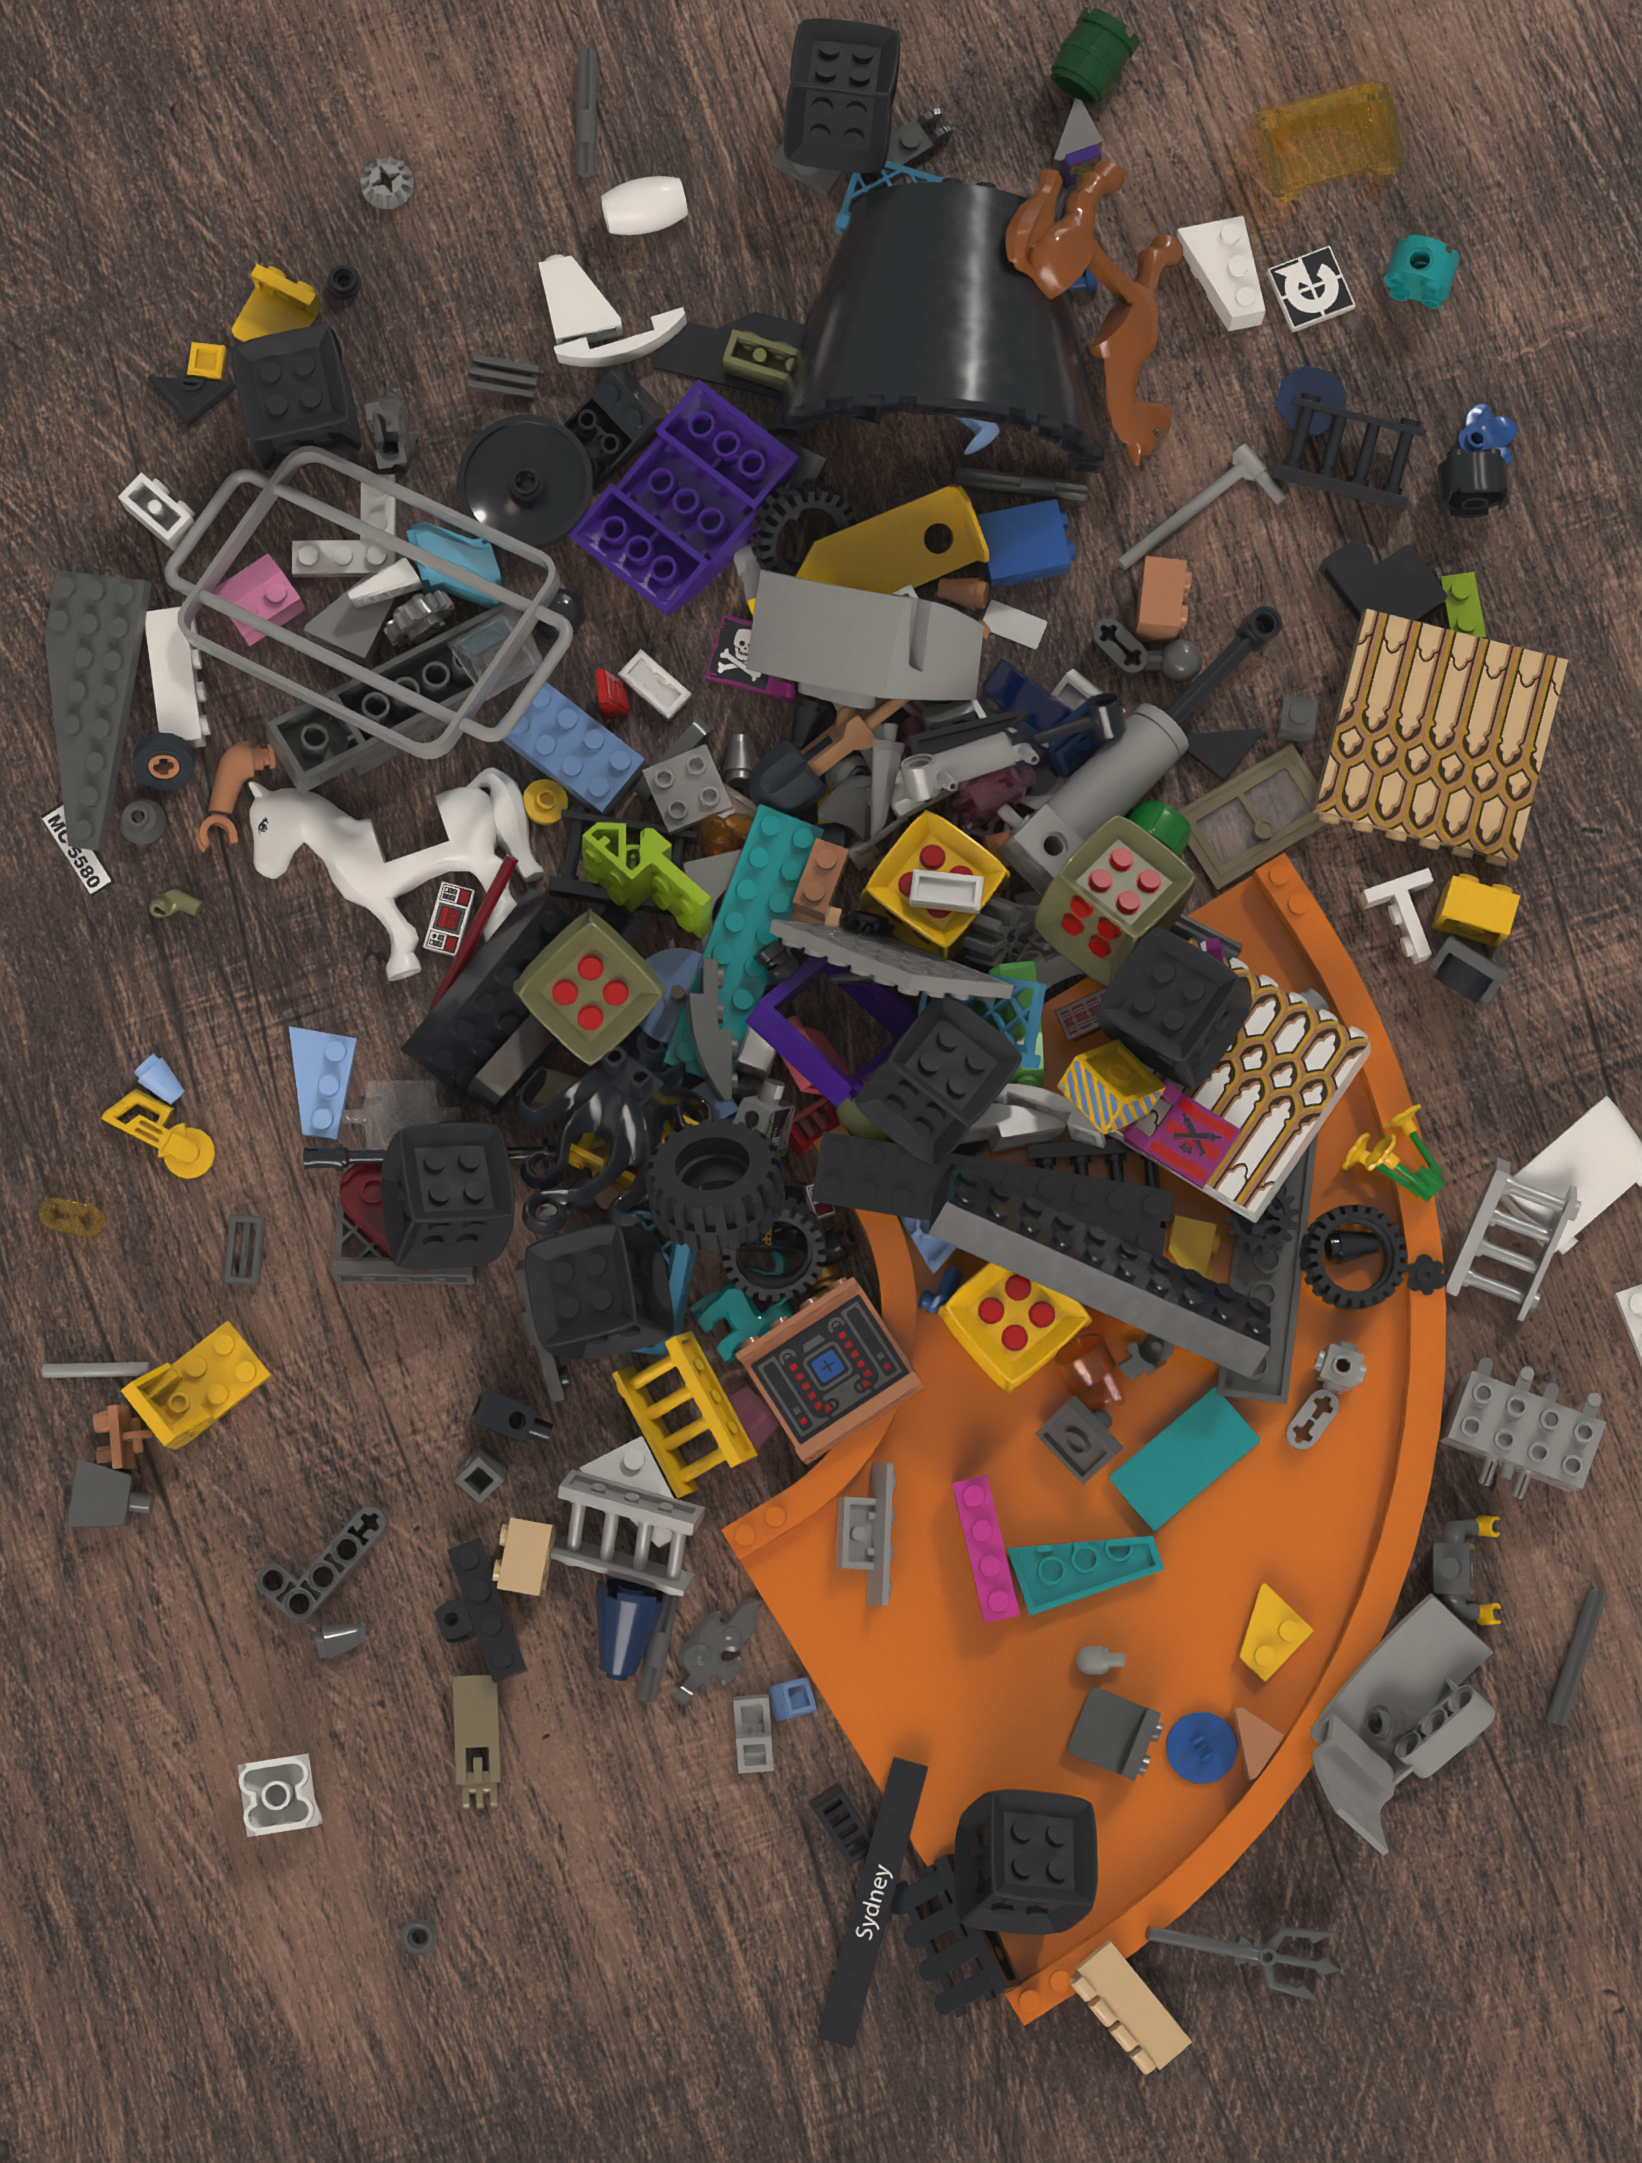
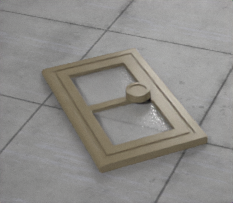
M1289 743L1178 811L1187 819L1191 826V837L1187 846L1216 891L1328 824L1318 820L1320 814L1311 812L1318 783L1292 743Z

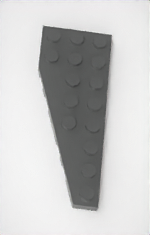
M56 570L45 631V646L68 846L73 848L105 852L152 583L140 579Z

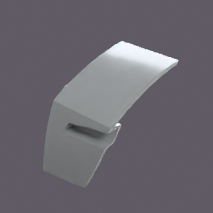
M760 570L746 669L797 681L799 693L854 708H875L876 697L912 700H976L984 626L958 610L936 602L892 593L872 592L768 570Z
M1432 1593L1406 1615L1374 1648L1343 1684L1310 1728V1736L1320 1744L1312 1752V1760L1317 1777L1330 1804L1343 1820L1383 1856L1389 1852L1381 1825L1380 1812L1383 1805L1393 1797L1395 1786L1411 1772H1414L1419 1778H1427L1434 1774L1484 1731L1495 1717V1709L1470 1685L1458 1687L1481 1663L1493 1654V1651ZM1385 1705L1401 1709H1413L1418 1715V1726L1415 1730L1406 1731L1388 1740L1380 1741L1367 1733L1364 1720L1366 1713L1374 1706Z

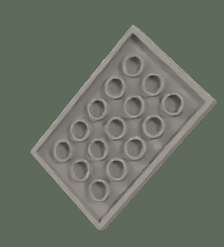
M772 919L769 933L783 938L782 944L794 948H802L803 946L805 947L804 953L822 958L828 956L827 962L842 967L850 965V972L862 976H871L872 974L874 975V982L888 986H895L896 984L898 985L897 991L918 996L919 991H923L924 994L937 998H944L945 993H949V996L967 1001L973 995L975 999L989 1003H995L996 998L1011 999L1014 985L890 936L872 935L840 926Z

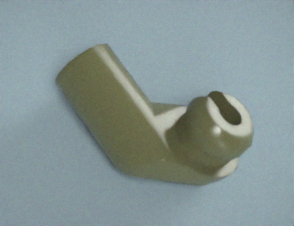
M172 889L153 898L149 910L157 918L166 917L180 910L197 917L202 909L203 902L182 891Z

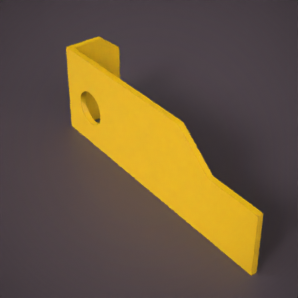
M950 484L814 541L795 577L891 594L911 584L912 588H915L977 560L986 563L989 561V549L969 497L961 486ZM942 523L950 529L952 543L945 552L932 553L924 544V534L931 525ZM756 596L746 600L752 616H754Z

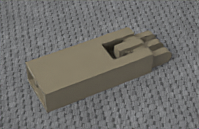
M491 1675L453 1676L456 1785L461 1784L462 1808L470 1809V1794H476L477 1809L484 1808V1794L489 1793L491 1808H498V1783L503 1782L499 1682L494 1684ZM487 1747L488 1771H483V1757H473L472 1772L471 1748Z

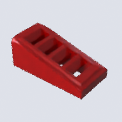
M597 669L595 671L597 695L602 718L605 720L628 717L627 686L623 681L605 669Z
M825 1096L793 1117L788 1143L797 1156L811 1149L813 1141L822 1137L823 1131L830 1132L840 1125L837 1115L828 1104L831 1101ZM819 1109L823 1111L831 1124L827 1126L818 1113ZM809 1117L819 1130L818 1133L815 1134L806 1118ZM796 1125H798V1127L800 1128V1130L802 1131V1133L805 1135V1137L807 1138V1140H805V1138L803 1137V1135L801 1134V1132L799 1131V1129L796 1127Z

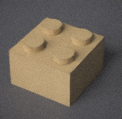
M511 1517L509 1525H502L499 1545L505 1546L502 1560L496 1559L492 1578L493 1581L498 1582L497 1589L545 1597L552 1560L550 1552L554 1548L558 1527Z

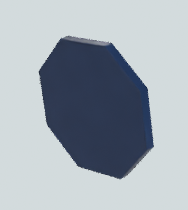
M1303 366L1281 380L1275 408L1289 429L1295 431L1301 407L1291 405L1293 397L1300 398L1302 392L1321 397V404L1344 409L1347 392L1332 371ZM1314 411L1308 434L1319 436L1331 429L1334 415Z

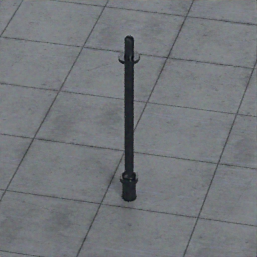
M544 1138L541 1147H507L509 1161H524L525 1158L536 1151L543 1150L555 1153L557 1146H549V1138ZM335 1144V1147L330 1148L304 1147V1170L335 1168L336 1171H344V1168H347L350 1164H382L387 1150L350 1151L347 1147H343V1144ZM542 1159L544 1169H549V1159Z

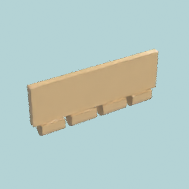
M1109 1939L1075 1967L1078 1972L1070 1978L1069 1983L1085 2002L1089 2001V2008L1105 2027H1109L1108 2031L1126 2052H1129L1130 2058L1143 2074H1149L1156 2067L1161 2070L1192 2043L1190 2038Z

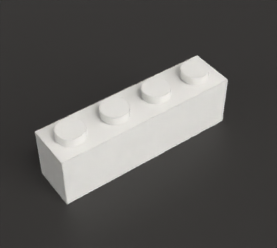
M181 607L148 611L145 628L159 732L180 736L191 745V748L207 746L206 735H211V727L208 715H203L201 703L206 702L207 697L204 682L198 681L197 670L202 669L200 650L194 649V646L187 641L180 630L178 612ZM194 617L191 623V631L198 634L197 623Z

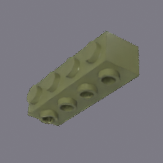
M733 329L722 359L723 371L726 374L781 391L797 349L782 341L773 342L761 338L750 331L741 332Z

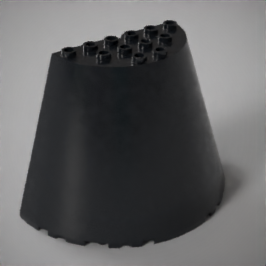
M944 178L942 182L893 185L864 193V196L857 200L852 209L769 420L767 432L774 435L801 438L806 431L814 427V423L832 421V412L840 411V418L867 415V407L869 406L879 407L880 414L906 412L910 414L960 417L1000 425H1012L1026 432L1031 431V425L1039 427L1038 436L1054 444H1059L1060 439L1062 440L1061 449L1069 452L1068 470L1101 474L1104 468L1105 452L1070 290L1068 288L1060 295L1049 299L1035 284L1033 278L1013 267L1014 263L1009 262L1005 244L1007 227L1020 205L1028 199L996 189V185L993 183L962 184V180L957 178Z

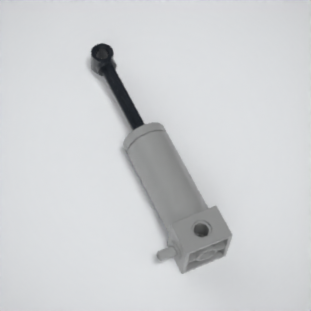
M1261 606L1243 618L1236 629L1237 637L1165 712L1148 703L1141 704L1125 720L1126 731L1120 736L1107 739L1064 785L1035 812L1026 815L1022 819L1007 803H1004L997 810V814L1012 830L996 851L1042 897L1051 881L1058 875L1070 856L1106 821L1116 815L1124 817L1187 751L1189 747L1188 740L1179 726L1251 651H1259L1267 642L1279 634L1282 629V619L1279 613L1272 607ZM1256 620L1264 624L1265 633L1260 632L1256 628Z

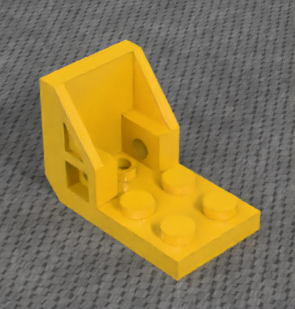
M227 1320L175 1363L170 1364L167 1362L132 1381L121 1392L165 1447L177 1450L192 1441L273 1375L231 1322Z

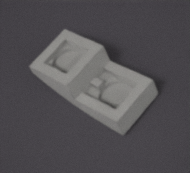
M769 1694L733 1697L738 1774L774 1771Z

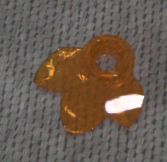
M733 813L724 819L715 814L705 817L701 822L700 829L704 833L702 844L706 854L715 856L741 850L753 817L745 813Z

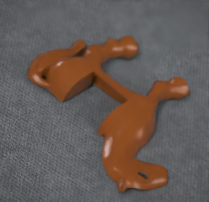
M1109 160L1099 161L1091 171H1086L1079 180L1076 191L1071 193L1066 200L1065 217L1054 222V207L1063 180L1059 171L1051 169L1042 170L1038 190L1030 199L1020 205L1007 227L1005 241L1009 262L1014 263L1013 267L1032 277L1035 284L1049 299L1060 295L1080 278L1085 269L1088 268L1095 278L1106 286L1123 304L1110 309L1090 351L1094 357H1102L1104 360L1105 390L1110 420L1117 431L1118 438L1127 444L1129 459L1134 466L1138 467L1141 455H1150L1158 440L1167 434L1171 427V408L1161 402H1145L1137 398L1136 389L1144 363L1157 344L1158 306L1156 293L1159 275L1163 268H1172L1179 262L1183 256V246L1176 238L1169 235H1157L1148 248L1139 252L1137 256V278L1134 281L1116 267L1093 236L1095 210L1098 201L1104 195L1112 196L1119 191L1125 181L1124 172L1119 165Z

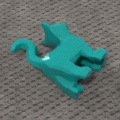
M774 1250L770 1253L774 1263L772 1269L767 1270L757 1266H751L749 1269L763 1275H779L786 1272L788 1265L782 1252ZM733 1280L724 1286L722 1290L706 1295L690 1307L706 1334L715 1329V1323L720 1319L725 1318L732 1327L733 1331L716 1348L727 1364L735 1360V1351L740 1349L739 1346L745 1340L755 1335L760 1338L771 1331L769 1326L783 1316H787L789 1319L795 1315L789 1303L792 1299H787L785 1295L780 1297V1301H772L765 1311L761 1312L753 1298L744 1293L743 1287L740 1290L736 1288Z

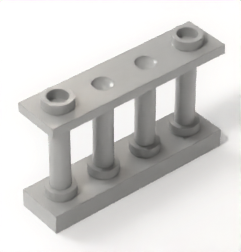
M1497 1157L1447 1272L1445 1292L1457 1297L1461 1286L1468 1287V1285L1518 1303L1517 1320L1524 1322L1527 1312L1533 1313L1538 1305L1541 1293L1537 1292L1565 1226L1568 1220L1574 1221L1579 1212L1581 1201L1577 1200V1187L1570 1185L1565 1199L1515 1181L1514 1176L1510 1175V1162ZM1509 1193L1557 1211L1558 1214L1551 1230L1500 1211L1501 1207L1497 1206L1501 1194L1507 1196ZM1497 1224L1544 1242L1545 1244L1538 1260L1488 1242V1238L1484 1236L1487 1226L1494 1227ZM1481 1255H1485L1530 1272L1531 1276L1525 1289L1521 1290L1474 1272V1268L1470 1267L1474 1256L1481 1257Z
M571 1469L559 1485L558 1498L572 1503L568 1537H561L550 1552V1558L561 1561L568 1566L582 1567L658 1589L667 1595L683 1597L695 1579L694 1573L681 1570L686 1535L693 1536L704 1519L705 1507ZM586 1506L605 1512L601 1546L581 1541ZM619 1515L639 1522L634 1556L615 1551ZM653 1525L669 1529L672 1532L668 1565L648 1560Z

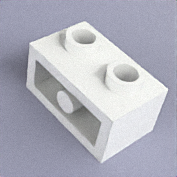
M141 472L118 498L130 514L170 549L175 551L195 522L192 517L195 513L181 500L177 503L168 496L170 491L159 480L155 478L151 481Z

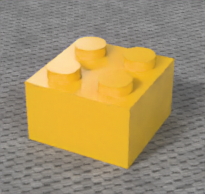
M1459 874L1458 877L1453 875L1442 889L1431 928L1498 948L1510 934L1520 895L1513 894V889L1505 885L1493 884L1490 887L1480 884L1479 879L1472 875Z

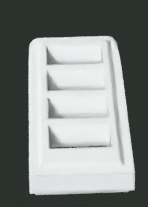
M403 557L349 591L348 596L355 609L419 590L423 588V585L407 558Z

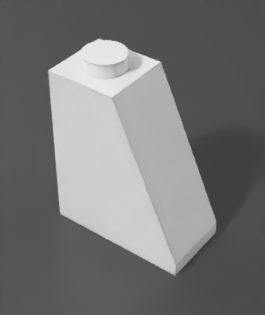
M553 255L546 258L544 262L538 263L557 346L586 337L588 343L623 336L621 318L572 256Z

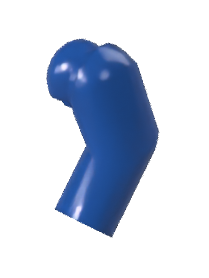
M947 1267L936 1293L933 1294L929 1290H924L918 1301V1306L928 1310L927 1313L938 1312L939 1307L946 1304L956 1292L962 1272L956 1268Z

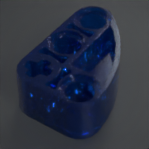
M1003 659L999 660L981 686L1009 711L1027 707L1029 714L1024 723L1036 732L1059 724L1074 711Z

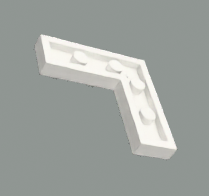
M378 474L396 483L395 474ZM361 482L360 520L396 536V498ZM361 535L360 540L292 541L293 577H365L370 572L376 575L396 562L395 551Z

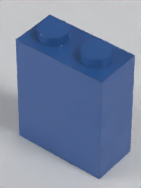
M1057 499L977 515V520L989 549V561L984 564L990 589L1070 573L1071 561H1076V554L1072 540L1067 541L1064 529L1069 528L1065 508L1059 509Z

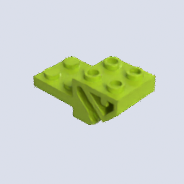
M597 822L582 835L583 872L592 883L601 884L607 890L613 902L619 906L623 904L628 910L633 912L646 899L652 896L655 904L662 910H669L685 931H692L700 939L710 931L712 897L671 862L672 845L655 829L644 828L640 832V845L626 844V823ZM631 856L630 869H629V868H628V857ZM636 856L639 858V865L637 867Z

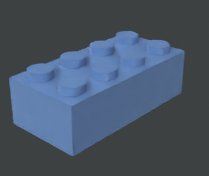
M547 682L544 683L514 730L506 738L502 739L504 743L550 779L561 785L564 790L596 815L608 817L643 774L642 770L647 768L645 758Z

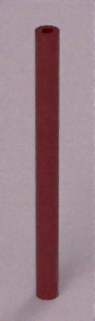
M506 854L429 1006L431 1009L436 1006L463 972L519 861L515 857Z

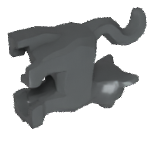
M391 388L382 397L368 400L364 404L367 421L372 420L378 443V449L375 450L378 469L391 468L395 464L398 466L410 464L412 457L416 453V439L421 435L418 429L409 431L405 403L401 399L397 388Z

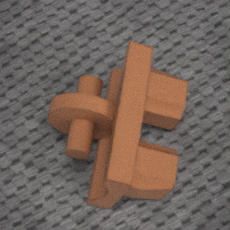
M107 1406V1411L93 1415L95 1432L110 1434V1446L97 1447V1464L118 1470L137 1469L135 1453H143L142 1439L152 1438V1430L141 1429V1418H132L131 1406Z

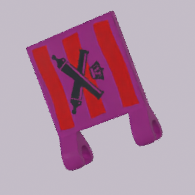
M1161 1079L1160 1081L1166 1088L1159 1099L1173 1105L1151 1138L1136 1126L1129 1125L1123 1133V1140L1128 1145L1143 1151L1203 1189L1242 1130L1183 1094L1167 1080Z

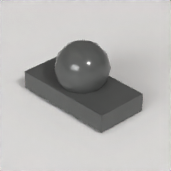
M783 140L771 159V165L829 197L844 171L808 167L787 160L784 153Z

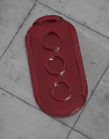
M355 1164L346 1171L341 1180L339 1193L342 1208L346 1215L391 1257L381 1201L382 1164Z

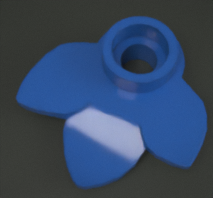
M1487 404L1474 406L1464 416L1465 428L1458 434L1457 449H1464L1468 453L1481 452L1488 448H1497L1501 450V456L1505 459V463L1509 464L1513 458L1506 445L1516 436L1517 425L1506 417L1497 416L1493 418Z

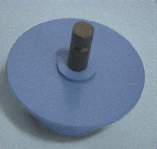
M670 948L657 952L645 960L657 977L665 983L667 988L666 994L661 997L653 1010L639 1024L643 1031L652 1038L669 1044L685 997L702 956L701 953L686 948Z

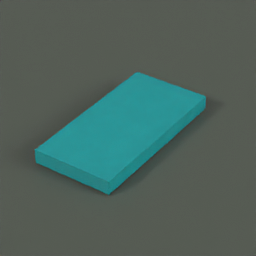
M1213 1387L1108 1477L1109 1481L1153 1532L1261 1441L1224 1396L1216 1395V1387Z

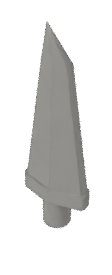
M884 723L882 740L873 739L870 843L886 823L902 752H904L905 744L896 742L897 724Z

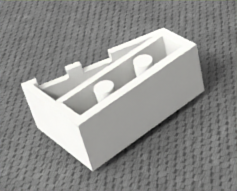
M1239 216L1177 229L1175 238L1183 246V256L1191 267L1190 271L1195 279L1198 278L1207 293V298L1227 330L1233 331L1261 325L1266 310L1244 217Z
M643 1436L579 1468L583 1473L674 1498ZM630 1519L638 1527L639 1522H637V1520ZM653 1525L651 1541L659 1548L670 1544L672 1532L669 1529Z

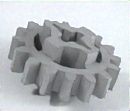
M437 590L435 593H427L425 596L422 593L417 594L404 605L397 607L393 613L394 619L386 623L387 627L383 631L393 647L397 645L402 647L405 643L410 645L413 641L416 644H420L444 627V619L452 615L451 611L455 609L454 604L445 591Z

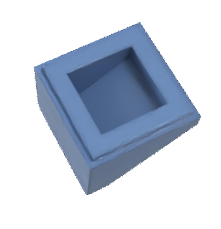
M809 1676L767 1688L776 1721L818 1711Z

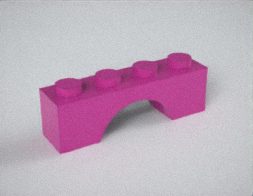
M984 1475L953 1482L951 1486L969 1554L983 1623L1018 1616L1020 1613L988 1477Z

